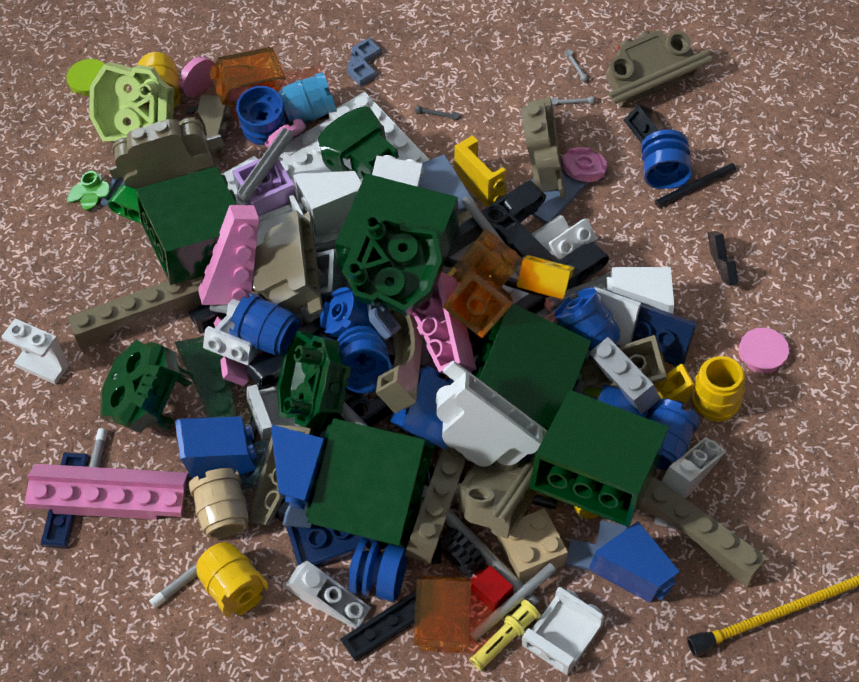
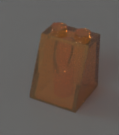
M273 47L218 57L214 66L210 69V78L213 80L216 93L222 105L237 106V101L241 94L255 86H267L278 92L286 79Z
M487 228L483 230L447 273V275L456 278L462 309L473 318L482 311L524 260L515 250L509 248L497 235L491 233Z
M471 264L457 280L442 307L483 338L511 307L513 300L510 293Z
M418 575L413 645L419 646V650L435 651V647H446L447 652L460 653L463 652V648H468L471 578Z

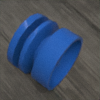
M255 86L247 89L239 97L236 110L244 137L249 142L256 145H265V141H268L270 135L282 126L287 125L283 101L275 89L267 86Z
M660 130L648 135L642 141L641 152L644 163V179L649 186L655 189L679 188L692 178L693 169L689 141L682 132Z
M370 326L349 328L340 334L337 339L340 341L342 364L351 367L350 376L346 379L348 381L347 389L356 393L376 391L378 377L392 369L386 341L375 328Z
M360 539L350 564V593L358 594L362 588L363 596L368 597L373 587L376 586L377 599L395 603L399 597L405 576L408 557L405 556L407 547L389 544L384 554H381L380 541H374L371 546L370 539Z

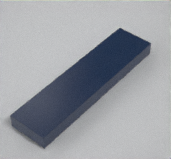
M64 452L61 465L87 467L90 457L88 454ZM49 509L40 543L41 546L67 549L75 515L54 514L52 509Z

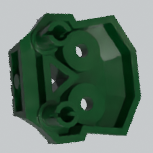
M376 214L368 215L366 217L367 221H364L365 224L361 225L358 229L342 273L348 280L357 301L374 307L382 304L407 316L432 298L444 267L436 230L408 227L403 220L387 215L381 218ZM402 246L408 247L405 252L399 251ZM376 255H378V257L380 258V260L374 261ZM389 280L395 281L392 286H387L386 283Z
M296 332L284 354L277 386L280 418L295 419V424L321 430L330 414L342 413L344 404L342 399H345L346 391L344 389H347L348 381L346 379L350 376L351 367L342 364L340 341L316 336L308 332Z
M136 339L114 360L100 394V418L110 423H117L138 433H141L148 426H153L167 433L172 428L164 423L173 425L174 421L171 417L163 415L162 412L174 385L178 382L184 387L190 386L192 382L185 378L188 377L194 380V374L179 367L176 352L156 343H143Z

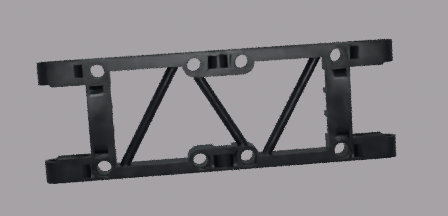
M532 181L523 183L481 211L521 264L523 258L530 255L574 267L567 289L581 284L606 266L610 259L595 242H590L588 244L584 243L558 261L520 223L537 212L538 208L546 200V194ZM473 217L458 226L444 261L445 267L529 293L514 304L534 314L546 308L544 307L546 297L549 296L517 287V279L449 258L485 234ZM477 316L466 323L474 357L479 354L492 319L489 320L487 317ZM320 317L299 330L320 337L338 339V337H333L324 332L325 329L320 325ZM264 352L248 364L246 372L259 388L263 389L268 386H274L279 382L284 355L276 356ZM429 353V362L425 365L420 364V368L425 369L429 366L438 371ZM389 354L391 365H393L395 356ZM440 373V375H439V377L442 378V379H443L445 376H447V375L442 374V373ZM344 389L346 395L345 399L342 400L356 414L366 413L359 417L369 427H373L393 413L379 396L369 401L363 393ZM333 413L327 417L321 430L314 429L313 436L323 438L327 442L326 430L328 425L332 424L333 418L345 420L338 413Z

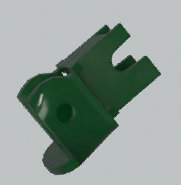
M359 107L343 114L331 122L318 137L322 160L332 172L355 171L358 178L362 179L365 173L372 175L376 156L390 155L396 159L399 158L398 149L386 140L384 126L370 107ZM343 158L350 159L352 170L344 165Z

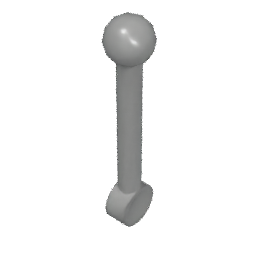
M566 50L564 55L570 59L581 76L580 80L587 82L589 77L583 73L574 59L573 51Z
M594 96L565 100L552 98L551 101L553 106L572 103L594 104L596 103V98Z

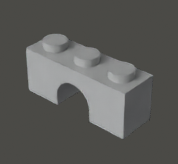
M609 337L591 350L590 356L596 367L610 382L614 381L626 399L640 414H643L661 399L654 384Z

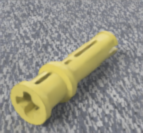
M524 599L521 602V607L511 616L508 615L504 620V625L469 658L470 662L479 671H482L516 636H522L525 633L524 630L534 620H538L541 617L538 610ZM500 639H502L488 654H486Z

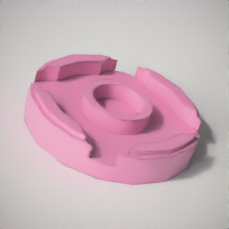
M203 56V58L196 57L188 62L181 73L183 77L181 81L179 80L178 84L180 90L188 97L193 98L203 93L213 83L216 75L215 63L207 56Z
M301 119L293 120L295 125L291 127L288 124L282 126L269 136L268 141H265L266 147L269 148L283 128L292 131L293 138L291 140H293L305 130L306 125Z
M586 147L569 149L564 154L561 162L563 171L571 178L581 182L598 181L604 177L607 169V161L600 153L595 154L592 152V149Z
M755 328L748 331L742 337L739 345L741 360L748 365V368L760 373L777 371L778 368L786 363L789 354L788 343L783 335L769 328Z

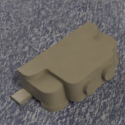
M646 31L633 41L627 39L619 44L620 49L606 71V78L613 89L608 95L614 105L618 104L620 107H623L695 75L702 66L712 63L713 58L708 50L694 55L690 47V38L684 32H672L667 38L661 31L651 33Z
M548 96L544 97V99L529 101L528 106L522 107V115L534 182L543 192L559 189L560 197L563 199L566 195L551 97Z
M186 118L180 122L168 119L132 130L127 134V138L116 140L113 143L116 166L108 169L113 179L122 177L124 185L136 189L213 166L212 150L223 147L225 144L220 134L206 138L203 132V125L196 118Z
M296 210L288 214L282 223L271 228L264 237V243L256 247L253 288L258 295L262 294L270 302L279 304L294 314H297L303 305L307 303L308 314L315 316L317 313L323 312L312 216L310 212L302 215Z
M536 452L533 453L528 461L520 460L513 465H503L496 460L486 467L476 464L471 471H467L464 481L458 483L455 490V498L459 499L458 510L464 514L465 519L468 522L491 528V532L494 535L508 539L538 493L529 489Z

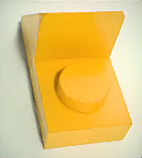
M680 364L667 374L666 380L653 383L661 399L679 400L683 403L688 402L695 385L684 364Z

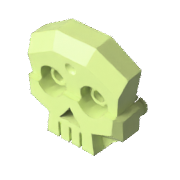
M108 62L103 65L90 85L89 117L102 141H116L120 138H127V134L132 130L155 124L159 121L173 119L174 87H170L162 80L155 67L138 65L131 68ZM127 84L132 87V91L127 90ZM126 117L131 120V124L126 122Z

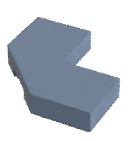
M370 37L352 47L351 58L348 63L347 74L359 86L377 77V72L367 62L381 55L382 49Z
M367 304L369 321L384 340H387L402 329L387 310L389 309L382 304L377 307Z
M601 521L596 544L570 539L565 567L591 571L590 564L596 550L626 530L627 526Z

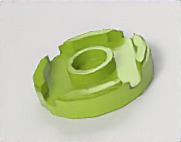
M85 59L75 63L66 75L69 88L76 94L82 93L84 96H89L90 85L105 63L97 59Z

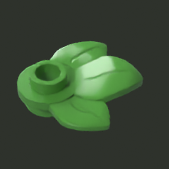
M88 171L82 175L81 183L73 186L70 190L67 201L68 203L80 201L82 208L85 211H89L97 206L99 198L108 196L110 186L107 182L103 181L99 173Z

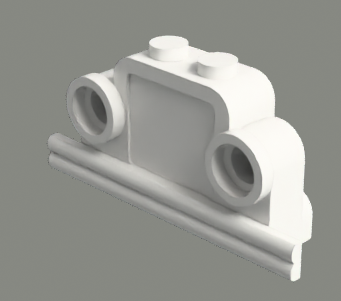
M455 361L450 362L443 369V373L454 380L451 385L440 388L436 394L437 416L443 421L442 438L446 445L455 448L467 460L473 461L482 467L489 466L496 460L503 465H513L527 454L535 453L547 433L546 429Z

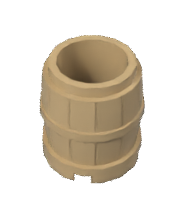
M220 468L205 472L206 477L200 480L198 476L194 477L189 482L191 496L194 497L195 514L199 519L203 534L207 538L215 540L243 532L247 528L249 519L246 508L247 501L240 487L241 478L239 472L236 471L234 473L232 468Z

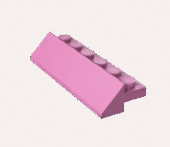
M35 464L27 475L29 482L24 504L26 508L52 509L54 514L157 520V516L182 517L188 473Z

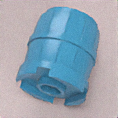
M323 72L314 74V77L296 80V82L288 84L278 91L290 125L294 124L293 120L301 119L304 123H311L318 118L329 115L330 112L337 111Z

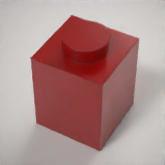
M491 565L484 571L479 570L472 578V593L492 612L513 595V586Z

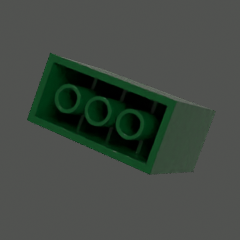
M212 167L136 188L140 223L169 284L173 285L205 275L206 267L209 265L213 255V248L220 237V230L230 205H237L234 191L228 189L225 175H221L217 167Z
M365 173L335 242L339 269L343 270L358 229L361 225L365 224L364 221H367L366 217L371 214H376L379 218L387 215L403 220L408 227L436 230L444 263L459 225L458 197ZM402 246L399 251L405 252L408 247ZM376 255L374 261L380 260V258L378 257V255ZM389 280L387 283L393 285L395 281Z
M510 302L494 314L475 362L476 370L472 371L471 374L548 431L569 390L573 391L574 386H577L581 380L582 372L580 370L582 364L586 363L590 356L591 350L588 348L591 341Z
M569 390L535 454L529 489L630 527L660 461L669 426Z
M333 418L332 424H329L326 430V439L328 441L326 449L321 456L319 476L317 475L314 480L313 491L315 493L313 501L308 503L306 509L307 523L407 547L416 523L434 444L424 439Z

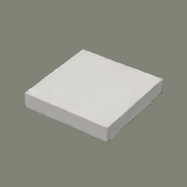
M595 287V290L601 296V301L611 311L620 329V339L616 345L622 346L631 343L641 302Z

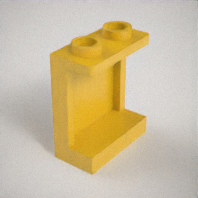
M473 135L454 146V170L462 183L486 207L506 195L507 170L502 167L492 172L478 158V140Z

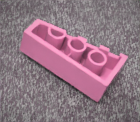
M254 205L229 206L220 230V237L212 251L211 261L206 267L204 280L200 283L198 289L202 305H225L232 299L241 301L244 296L250 297L259 218Z
M441 272L432 298L410 314L414 316L418 324L417 329L420 335L424 336L427 342L426 347L440 373L445 374L443 369L452 361H455L468 372L476 370V365L456 278Z

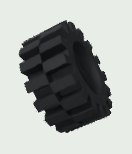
M452 528L437 542L440 551L445 554L447 560H450L451 564L468 578H471L486 563L484 556L481 555L480 550L475 547V544L471 543L469 538L456 528Z

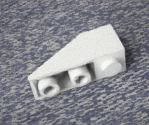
M705 437L685 453L684 456L669 466L662 483L686 499L727 451L721 448L715 441Z
M309 561L298 565L284 586L302 601L355 629L361 625L371 609L369 605L350 593V591Z

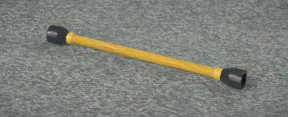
M859 575L727 628L690 635L686 638L687 644L694 657L706 654L717 644L722 643L724 639L746 632V630L748 631L771 622V620L774 621V619L776 620L799 611V609L801 610L830 597L842 594V592L844 593L859 587Z

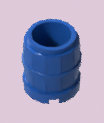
M594 287L576 292L579 297L574 300L568 297L554 311L555 318L561 326L591 341L589 350L594 349L607 337L614 344L620 339V329L613 318V314L605 307L601 301V296Z
M339 288L331 294L334 298L330 303L325 302L323 312L320 315L321 327L325 329V333L333 337L339 338L340 334L355 326L375 328L369 321L367 304L357 301L353 291L349 288Z
M250 292V297L244 296L237 305L231 321L235 323L234 330L229 328V334L252 343V346L260 351L276 356L284 355L296 332L299 331V319H297L294 313L279 304L263 300L261 296Z
M660 399L651 406L647 418L669 426L661 458L657 466L661 470H668L669 466L679 460L689 450L693 433H695L700 423V418L695 411L690 408L689 412L681 409L683 404L670 399Z

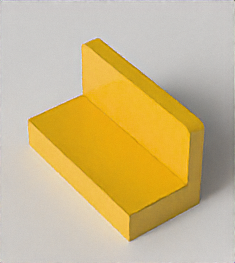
M527 255L522 260L517 287L563 299L568 281L573 275L574 267Z

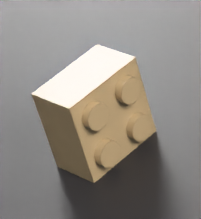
M545 508L522 517L508 539L497 536V542L513 574L522 583L529 581L549 563L555 569L566 565L568 551Z

